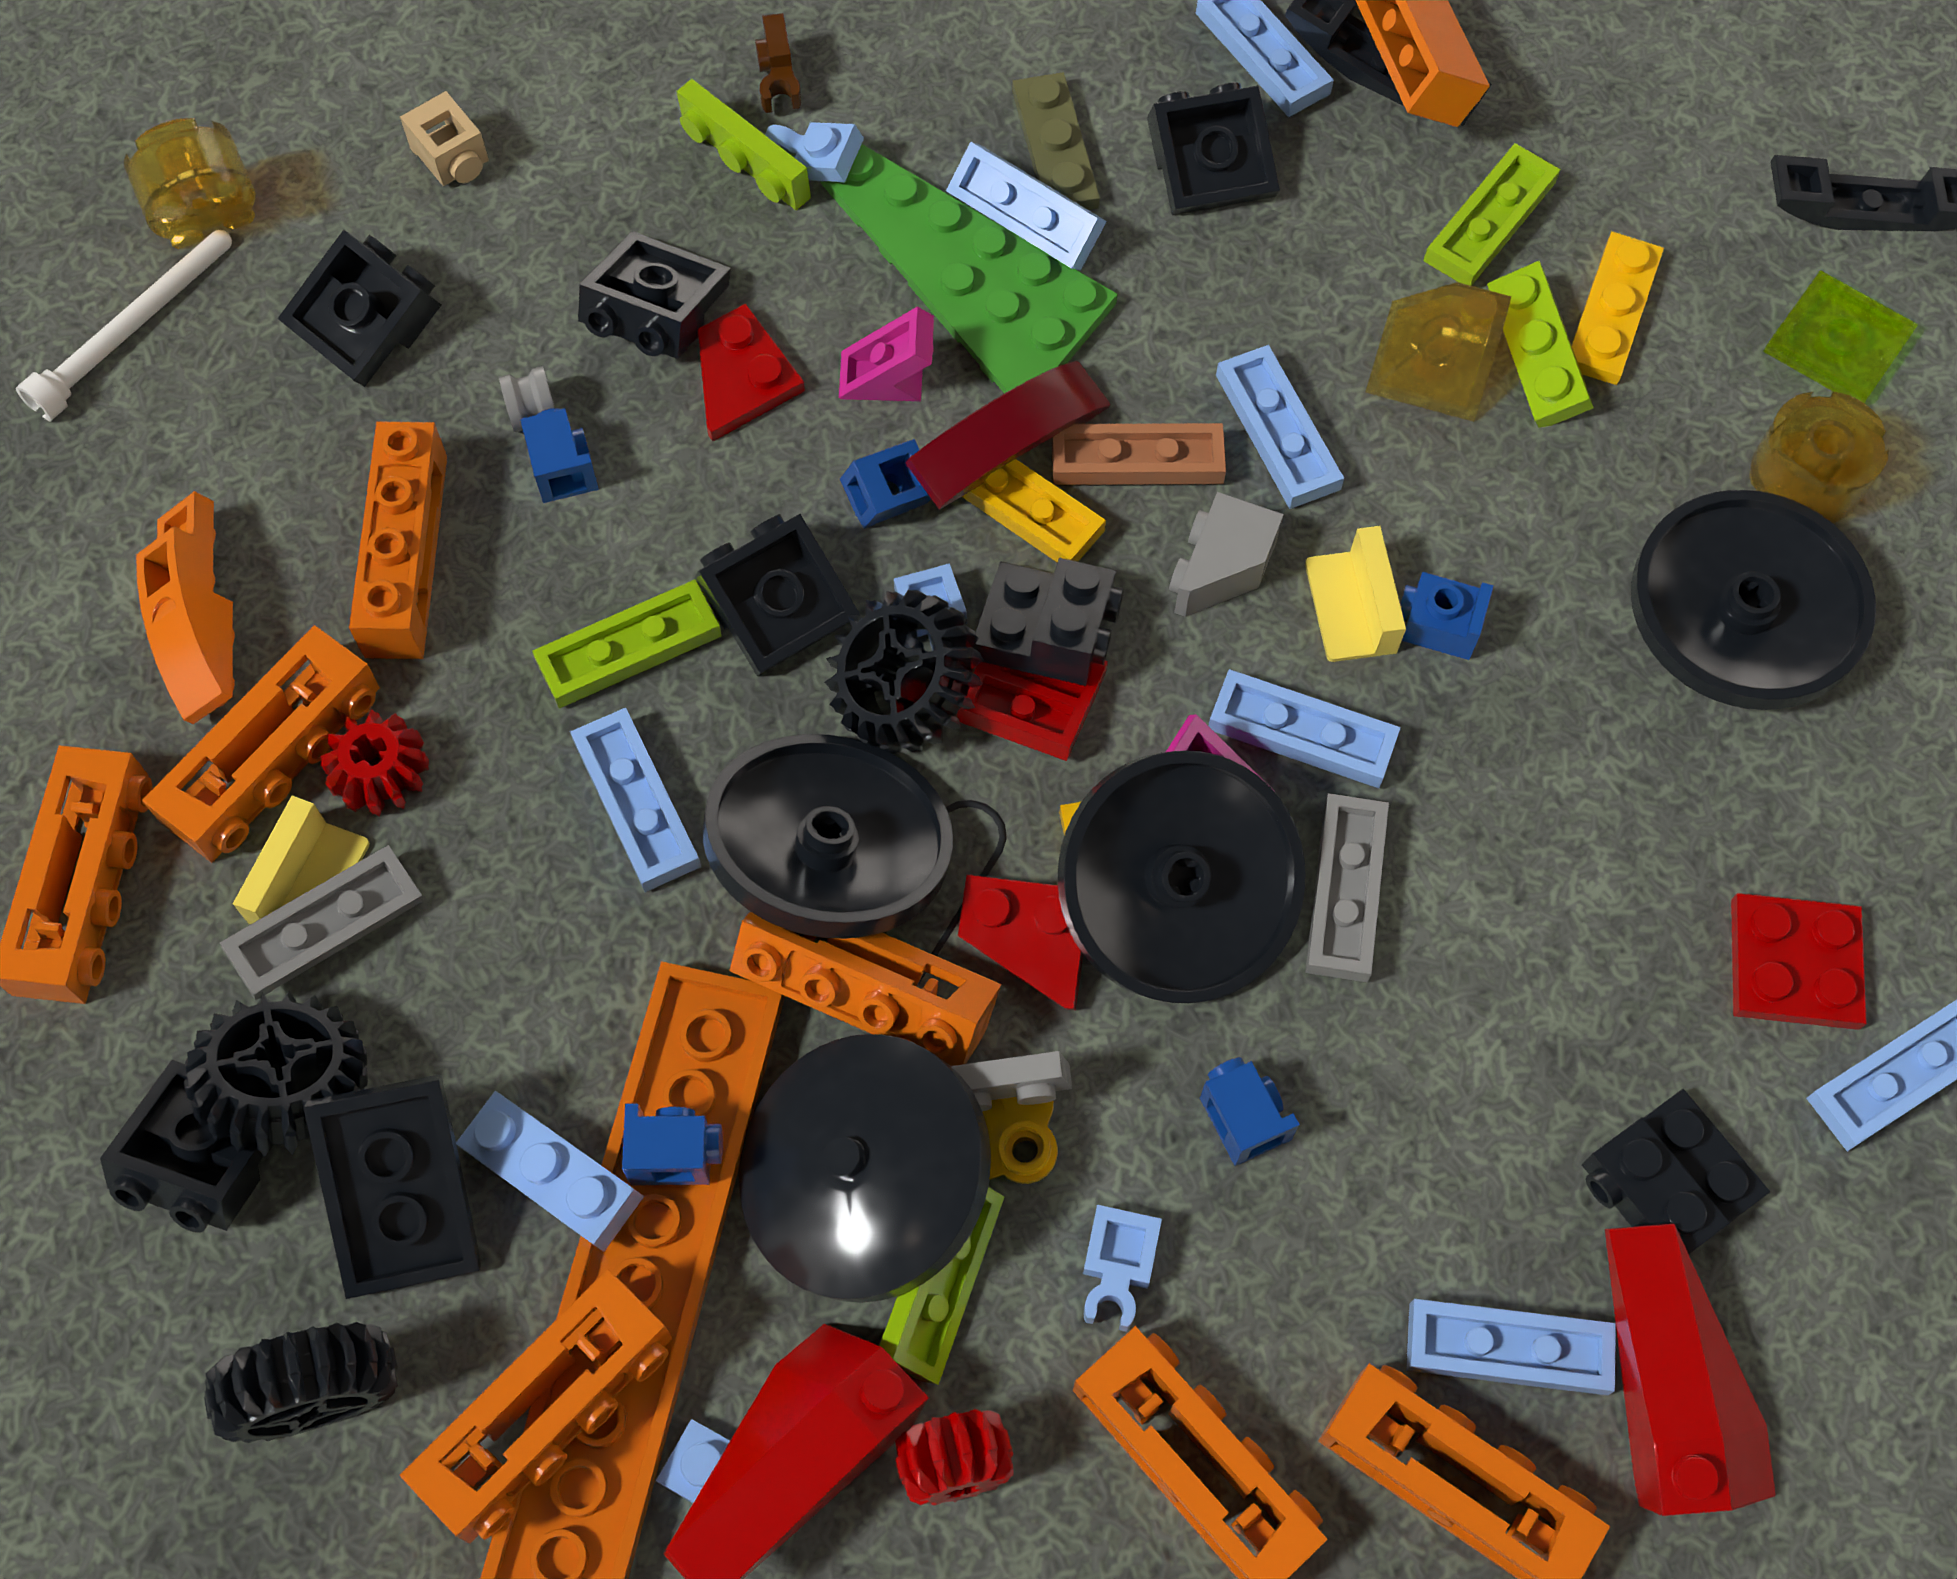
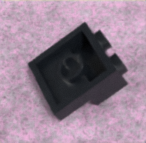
M1237 82L1226 83L1209 91L1210 94L1190 97L1188 92H1174L1162 96L1158 99V103L1153 104L1147 120L1157 169L1163 170L1172 215L1273 198L1280 192L1259 85L1242 88L1241 84Z
M343 230L277 319L353 381L365 387L397 343L408 349L412 346L442 304L429 295L435 285L409 265L405 267L402 273L391 265L397 255L369 234L365 241L362 242L346 230Z
M632 231L579 284L578 322L584 323L587 329L598 337L612 335L634 342L637 348L648 356L663 354L679 359L697 339L698 328L704 326L705 312L729 287L731 267Z
M780 514L769 518L750 531L754 540L734 550L730 542L714 549L700 559L704 568L700 569L694 578L724 629L728 628L757 676L849 624L848 615L860 616L858 609L801 514L794 516L786 522Z
M1059 558L1055 572L1050 573L1000 561L976 630V635L979 639L972 648L981 653L985 660L984 663L1086 686L1093 663L1104 665L1112 630L1104 628L1105 622L1116 623L1124 588L1114 586L1116 570Z
M171 1060L100 1157L107 1189H109L111 1197L127 1209L142 1211L149 1203L169 1210L170 1217L174 1222L186 1230L199 1233L203 1232L208 1225L227 1231L260 1181L258 1164L264 1156L258 1150L257 1143L252 1142L238 1153L234 1145L231 1144L230 1137L215 1142L213 1135L209 1132L208 1125H199L198 1119L193 1114L191 1100L187 1099L184 1083L187 1079L185 1064Z
M1684 1089L1677 1092L1644 1118L1638 1119L1592 1153L1582 1164L1589 1174L1585 1178L1586 1184L1593 1196L1603 1206L1609 1209L1615 1206L1631 1227L1675 1224L1688 1254L1770 1193L1769 1189Z

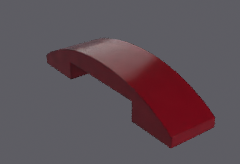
M1069 362L1048 370L992 400L912 455L905 464L940 510L982 485L994 471L1073 424L1088 422L1108 409L1111 404L1080 362Z

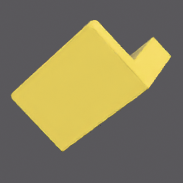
M1381 527L1358 528L1350 552L1308 557L1305 562L1326 657L1331 662L1397 654L1406 631Z
M291 796L235 898L233 905L248 924H252L360 862L370 843L364 836L326 823L314 803Z

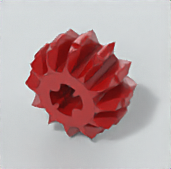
M371 709L366 722L360 725L354 719L346 716L345 727L348 732L345 735L328 734L327 743L332 751L320 756L321 766L325 773L328 774L326 777L327 787L333 796L343 797L342 800L347 808L355 813L367 804L370 812L380 817L385 805L384 800L391 798L395 806L404 809L406 801L401 791L405 788L408 791L422 792L423 782L418 774L429 770V759L426 753L421 751L424 745L421 735L413 728L407 729L404 719L396 713L383 721L380 714ZM378 757L380 759V762L374 766H370L368 763L374 758Z
M973 1409L965 1413L953 1412L943 1417H932L928 1422L913 1425L895 1440L898 1456L895 1460L899 1479L902 1481V1485L905 1486L910 1501L919 1505L930 1503L935 1506L943 1502H957L967 1497H977L978 1494L985 1491L996 1490L999 1485L1006 1483L1014 1475L1012 1457L1014 1455L1008 1431L1004 1429L1000 1415L989 1410L979 1411Z

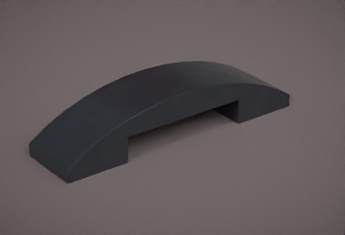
M1293 0L1285 13L1286 18L1300 36L1324 60L1348 79L1404 106L1367 24L1352 15L1357 4L1355 0ZM1489 88L1483 94L1480 101L1473 107V109L1469 112L1466 118L1462 121V123L1460 124L1461 126H1464L1465 123L1468 121L1474 110L1477 108L1483 97L1488 92Z
M1774 155L1770 161L1777 206L1785 212L1809 223L1835 230L1938 232L1957 228V169L1930 167L1921 181L1829 174L1827 159Z

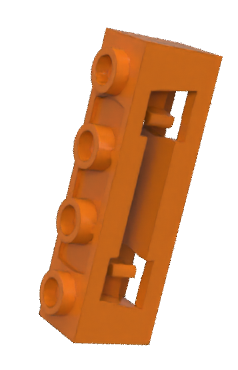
M376 422L349 629L364 658L424 659L447 464V454L435 422Z
M314 625L145 796L142 802L162 825L211 863L222 852H233L244 842L249 833V824L264 808L276 807L287 797L292 787V779L308 763L315 764L321 761L320 756L329 753L331 748L327 743L328 734H336L345 725L346 716L358 720L371 709L375 702L376 692L380 687L370 667L365 661ZM308 660L310 664L283 691L280 687ZM301 698L303 702L294 710L292 706ZM208 761L213 763L185 792L181 790ZM233 778L235 782L226 790V783L221 779L229 783Z
M58 746L0 942V986L11 996L86 1004L90 987L99 985L103 978L106 959L105 953L101 949L107 927H114L120 917L122 900L117 889L123 869H130L135 862L137 838L133 832L139 812L145 813L148 810L142 800L153 789L151 778L132 753ZM70 780H71L72 782H71L70 789H69V792H68V796H67V799H66V802H65V806H64V809H63V813H62V815H61V814H60V813H61V809H62V806H63V803H64V800H65V797H66V793H67V790H68V786H69V783H70ZM81 818L87 830L63 911L69 917L66 930L64 931L62 923L58 922L83 838L76 831L79 819ZM31 912H32V913H33V916H32V919H31V922H30L29 931H28V934H27V937H26V940H25L23 949H21L22 944H23V940H24V937H25V934H26L28 922H29V919H30V915H31Z
M751 911L742 920L730 972L870 1034L894 1036L911 1041L934 1053L950 1066H957L968 1062L988 1027L1002 985L884 933L859 938H828L827 943L822 940L815 943L816 936L804 934L802 937L793 931L776 926L760 918ZM927 972L959 988L948 999L937 996L939 980L934 978L928 979L922 989L918 988L917 985L923 973Z
M607 1269L399 1476L456 1537L469 1544L478 1535L483 1540L488 1539L510 1519L515 1511V1507L511 1502L531 1482L535 1486H540L562 1466L567 1458V1454L563 1449L583 1429L587 1434H590L609 1419L618 1407V1402L614 1397L633 1378L640 1383L660 1367L668 1356L669 1352L664 1347L673 1339L665 1325ZM597 1327V1329L590 1336H588ZM622 1343L623 1345L608 1359V1356ZM578 1346L598 1370L592 1374L587 1369L503 1453L508 1461L502 1465L480 1443L487 1436L495 1442L577 1360L571 1352ZM489 1475H493L479 1490H476Z
M1135 1326L1075 1380L1073 1392L1238 1579H1288L1328 1540L1318 1529L1323 1523L1322 1517L1301 1493L1293 1490L1288 1495L1269 1474L1275 1468L1270 1458L1249 1437H1245L1240 1442L1222 1422L1227 1416L1226 1411L1204 1386L1199 1384L1192 1389L1175 1370L1180 1361L1165 1341L1155 1333L1146 1338ZM1147 1378L1172 1406L1168 1413L1169 1416L1244 1499L1251 1494L1278 1524L1274 1530L1262 1517V1511L1255 1503H1252L1231 1524L1235 1532L1242 1534L1257 1551L1255 1556L1223 1521V1518L1229 1513L1152 1425L1143 1431L1116 1400L1118 1397L1134 1412V1418L1143 1425L1160 1409L1159 1406L1163 1403L1159 1395L1152 1393L1142 1382Z
M1369 1363L1359 1373L1318 1442L1517 1579H1581L1611 1527L1594 1515L1597 1510L1594 1503L1572 1488L1560 1485L1556 1490L1533 1474L1536 1470L1535 1464L1517 1450L1506 1445H1499L1498 1449L1473 1434L1477 1428L1476 1425L1461 1412L1443 1404L1437 1409L1415 1394L1418 1389L1417 1385L1400 1371L1387 1365H1382L1379 1370ZM1385 1413H1390L1391 1415H1393L1405 1424L1399 1425L1397 1422H1395L1390 1417L1385 1415ZM1416 1431L1419 1433L1416 1441L1509 1505L1512 1506L1521 1502L1528 1507L1525 1515H1517L1506 1534L1510 1524L1412 1457L1408 1460L1407 1464L1402 1463L1395 1457L1399 1451H1404ZM1366 1436H1368L1369 1438H1371L1372 1440H1374V1441L1377 1442L1378 1444H1380V1445H1382L1383 1447H1385V1450H1383L1381 1447H1379L1378 1445H1376L1375 1443H1373L1372 1441H1370L1369 1439H1367ZM1539 1515L1549 1521L1550 1526L1538 1519ZM1519 1542L1525 1543L1527 1546H1529L1539 1554H1535Z

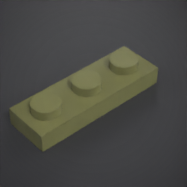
M1064 72L1013 80L1012 92L1036 179L1087 210L1098 209L1100 196Z

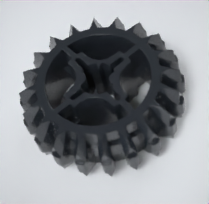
M908 589L905 595L886 591L883 604L876 600H866V616L864 618L859 615H848L852 630L848 635H834L842 648L839 655L826 658L830 666L837 669V673L824 682L831 691L837 693L829 705L834 708L835 712L843 715L841 724L848 731L857 734V737L863 743L870 746H880L881 749L891 753H900L903 748L911 752H922L925 740L932 744L943 743V726L950 729L961 728L956 715L960 708H975L973 701L967 697L969 688L984 685L980 677L972 673V669L985 661L981 653L972 648L979 637L974 630L965 626L967 619L963 613L953 607H949L947 601L936 595L927 596L918 590ZM918 629H927L935 645V651L927 652L924 650L923 643L917 639ZM881 690L884 692V699L890 702V715H884L880 710L875 698V691Z
M290 990L282 1001L271 1002L262 992L257 1005L248 1007L236 1000L232 1010L233 1016L214 1013L212 1023L210 1024L211 1030L197 1031L196 1040L194 1041L195 1049L187 1052L188 1058L185 1062L187 1079L184 1081L187 1099L191 1100L193 1114L198 1119L199 1125H208L209 1132L213 1135L215 1142L230 1137L231 1144L234 1145L238 1153L252 1142L257 1143L258 1150L264 1157H266L273 1145L284 1144V1147L293 1155L298 1141L303 1139L311 1141L304 1112V1106L307 1101L363 1090L368 1085V1073L365 1067L368 1064L367 1050L363 1046V1041L359 1040V1032L355 1028L354 1021H343V1015L340 1014L338 1006L322 1010V1005L319 1003L316 995L302 1004L296 1003V999ZM272 1065L278 1066L280 1077H283L282 1081L277 1080L275 1068H272Z
M355 1322L345 1326L339 1323L320 1328L312 1326L307 1330L294 1333L286 1332L283 1336L273 1339H262L256 1345L239 1348L234 1355L224 1356L206 1372L204 1402L207 1418L212 1421L214 1435L231 1442L243 1441L251 1443L263 1439L269 1442L276 1438L291 1437L359 1416L364 1411L376 1409L395 1393V1388L398 1386L395 1372L398 1369L394 1347L390 1348L387 1332L382 1331L381 1327Z

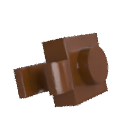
M783 13L764 15L762 18L765 38L755 40L759 71H770L760 83L762 108L766 113H771L772 98L778 94H785L791 98L793 109H800V84L794 76L784 15Z

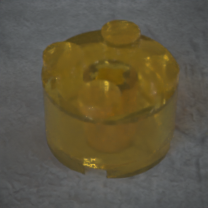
M181 118L159 124L141 134L135 140L138 148L131 159L126 153L124 159L125 172L149 228L158 236L169 239L171 245L176 249L203 241L204 234L202 231L222 224L226 228L233 230L250 224L255 218L252 207L255 202L256 193L231 133L225 126L211 121L214 128L198 127L195 118Z
M1814 391L1801 393L1787 401L1775 416L1754 452L1749 479L1756 491L1773 493L1797 501L1818 512L1830 522L1835 523L1850 515L1858 507L1886 466L1889 449L1885 450L1883 440L1886 430L1881 419L1870 407L1850 395L1833 392L1830 397H1811Z

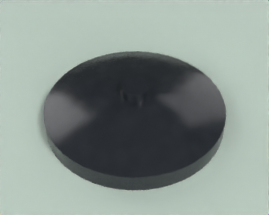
M1726 490L1702 495L1680 505L1665 516L1654 528L1636 560L1632 574L1631 602L1633 614L1642 638L1652 654L1667 671L1689 688L1712 700L1735 707L1777 710L1805 704L1821 697L1842 682L1858 663L1868 647L1875 626L1876 597L1873 582L1861 555L1842 531L1818 512L1797 501L1773 493L1754 490Z
M802 734L781 737L759 744L743 752L723 769L716 778L707 799L703 823V844L706 857L715 876L726 891L746 909L776 926L793 932L823 938L845 939L871 936L889 931L905 924L921 913L936 897L946 877L953 850V832L947 809L936 790L926 778L904 760L877 746H870L860 740L835 735Z
M1171 751L1146 755L1130 761L1108 774L1091 789L1078 806L1066 829L1059 855L1057 879L1061 909L1067 927L1083 955L1100 973L1118 986L1134 994L1158 1001L1188 1004L1210 1001L1234 993L1251 983L1273 964L1291 938L1298 922L1305 893L1306 872L1303 848L1294 821L1281 799L1267 783L1246 767L1222 756L1201 751Z
M863 1034L837 1039L808 1052L786 1069L772 1084L760 1101L745 1135L739 1166L740 1201L746 1224L756 1246L774 1269L787 1280L802 1289L827 1298L844 1302H876L902 1295L919 1287L950 1263L971 1235L981 1214L987 1195L991 1170V1147L983 1112L971 1088L954 1068L934 1053L911 1041L882 1034Z

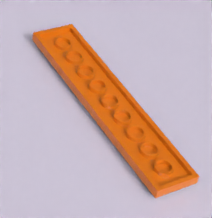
M661 961L601 1166L631 1186L622 1170L625 1104L637 1103L644 1116H656V1110L664 1107H685L696 1112L695 1116H705L708 1124H721L723 1132L721 1164H710V1185L631 1186L642 1194L644 1198L604 1252L580 1236L557 1318L609 1269L665 1325L673 1338L664 1347L669 1353L664 1362L651 1376L640 1383L633 1378L614 1397L618 1402V1407L603 1425L590 1434H587L583 1429L563 1449L567 1454V1458L554 1475L540 1486H535L531 1482L511 1502L515 1507V1511L510 1519L493 1534L480 1579H629L737 1178L745 1135L755 1111L783 1007L784 995L750 980ZM597 1327L588 1336H590L597 1329ZM622 1343L608 1356V1359L623 1345ZM578 1346L571 1352L577 1360L530 1406L523 1433L587 1369L592 1374L598 1370Z

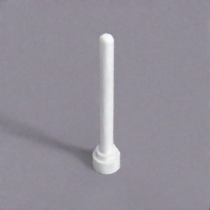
M224 230L212 232L53 372L48 369L41 374L33 372L16 387V391L21 399L35 412L41 407L45 412L42 417L51 422L68 407L66 400L72 395L69 389L231 247V236Z

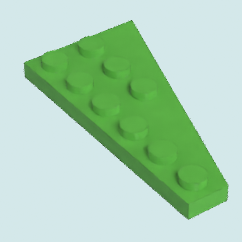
M863 144L860 146L845 182L821 181L822 186L853 222L867 233L879 247V252L890 265L893 264L908 281L909 287L954 339L966 348L978 362L983 373L992 383L995 382L1003 393L1048 370L1068 363L1117 304V293L1078 270L1068 267L1020 236Z

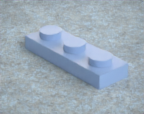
M1197 0L1196 15L1288 117L1331 94L1334 81L1332 77L1261 0Z
M970 142L946 190L951 195L1063 264L1081 271L1107 222L985 147Z
M1266 345L1219 362L1216 377L1289 509L1340 491L1344 477L1270 346Z
M1231 669L1227 672L1208 725L1216 733L1376 788H1380L1401 728Z
M623 708L570 731L573 742L644 892L700 868L699 857L627 709Z
M1957 1000L1823 1085L1806 1098L1847 1152L1957 1080Z
M496 1090L456 1142L467 1153L603 1252L644 1198L634 1188Z
M1413 1299L1409 1304L1406 1371L1610 1395L1615 1392L1616 1323Z

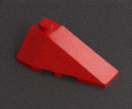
M1675 1224L1605 1229L1632 1467L1639 1506L1661 1516L1732 1511L1775 1497L1767 1425Z
M823 1324L775 1364L666 1548L665 1557L684 1579H745L889 1449L903 1432L908 1431L916 1422L929 1397L883 1347Z

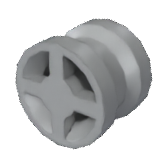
M543 366L532 368L528 376L515 378L508 374L499 377L502 394L514 433L523 431L520 419L537 415L546 409L555 408Z

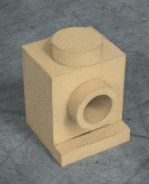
M447 91L400 116L410 149L415 155L419 156L443 187L454 180L459 183H467L474 180L480 174L483 164L489 161L481 132ZM442 121H445L446 125L438 128L430 134L426 133V130L434 127Z

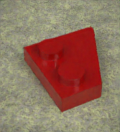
M746 303L698 328L708 436L712 441L719 439L805 391L802 378Z
M1105 660L1104 665L1093 663L1086 686L982 662L976 666L973 673L980 677L984 685L969 688L967 697L973 701L975 708H960L956 715L960 723L1067 761L1102 684L1109 661Z
M966 875L958 936L1066 1010L1076 1011L1083 953L1075 943L1064 919L1058 885Z

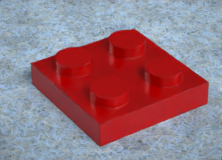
M1736 893L1731 899L1733 1016L1855 1030L1863 1028L1867 1021L1862 906Z

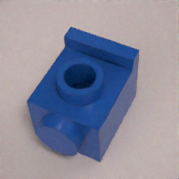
M565 408L546 409L537 415L520 419L534 477L543 503L599 490L583 428L571 430Z
M915 439L854 460L841 476L842 486L856 517L864 529L927 504L931 500L930 496L905 464L912 455L919 451ZM886 481L895 483L899 489V494L892 496Z
M1422 572L1417 587L1405 585L1401 596L1400 606L1404 621H1406V631L1402 641L1469 660L1482 631L1493 585L1482 582L1480 588Z
M1237 1057L1220 1064L1208 1073L1210 1080L1205 1082L1200 1100L1234 1166L1293 1139L1300 1125L1294 1113L1281 1118L1279 1112H1282L1284 1109L1283 1102L1275 1084L1268 1076L1260 1078L1252 1061L1245 1064L1241 1057Z
M638 1103L625 1104L622 1170L630 1185H710V1164H721L722 1125L708 1124L705 1116H695L696 1112L685 1107H664L656 1110V1116H644Z

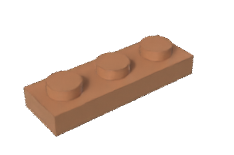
M1223 423L1073 424L1052 437L1053 484H1224L1226 463Z

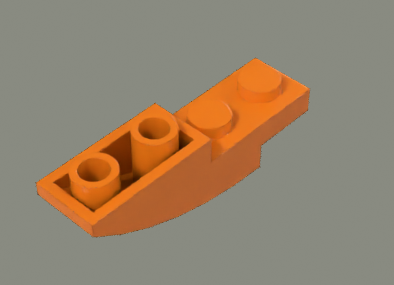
M196 491L192 492L157 519V539L136 554L137 586L147 638L156 665L183 720L193 725L216 708L225 705L233 697L235 686L233 677V643L235 639V632L233 630V601L213 592L215 586L213 544L216 537L214 529V501Z

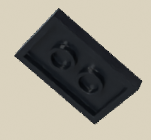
M442 1074L306 1102L304 1112L346 1299L480 1271V1254Z

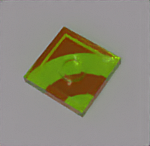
M1820 270L1767 343L1763 352L1862 408L1918 324Z

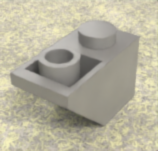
M1217 492L1209 513L1199 510L1194 520L1188 543L1196 546L1190 560L1180 557L1175 567L1169 586V591L1178 593L1174 613L1186 617L1259 588L1276 545L1284 514Z

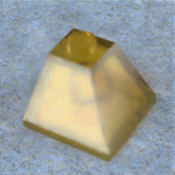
M1455 282L1392 301L1365 393L1474 422L1497 351L1512 296Z

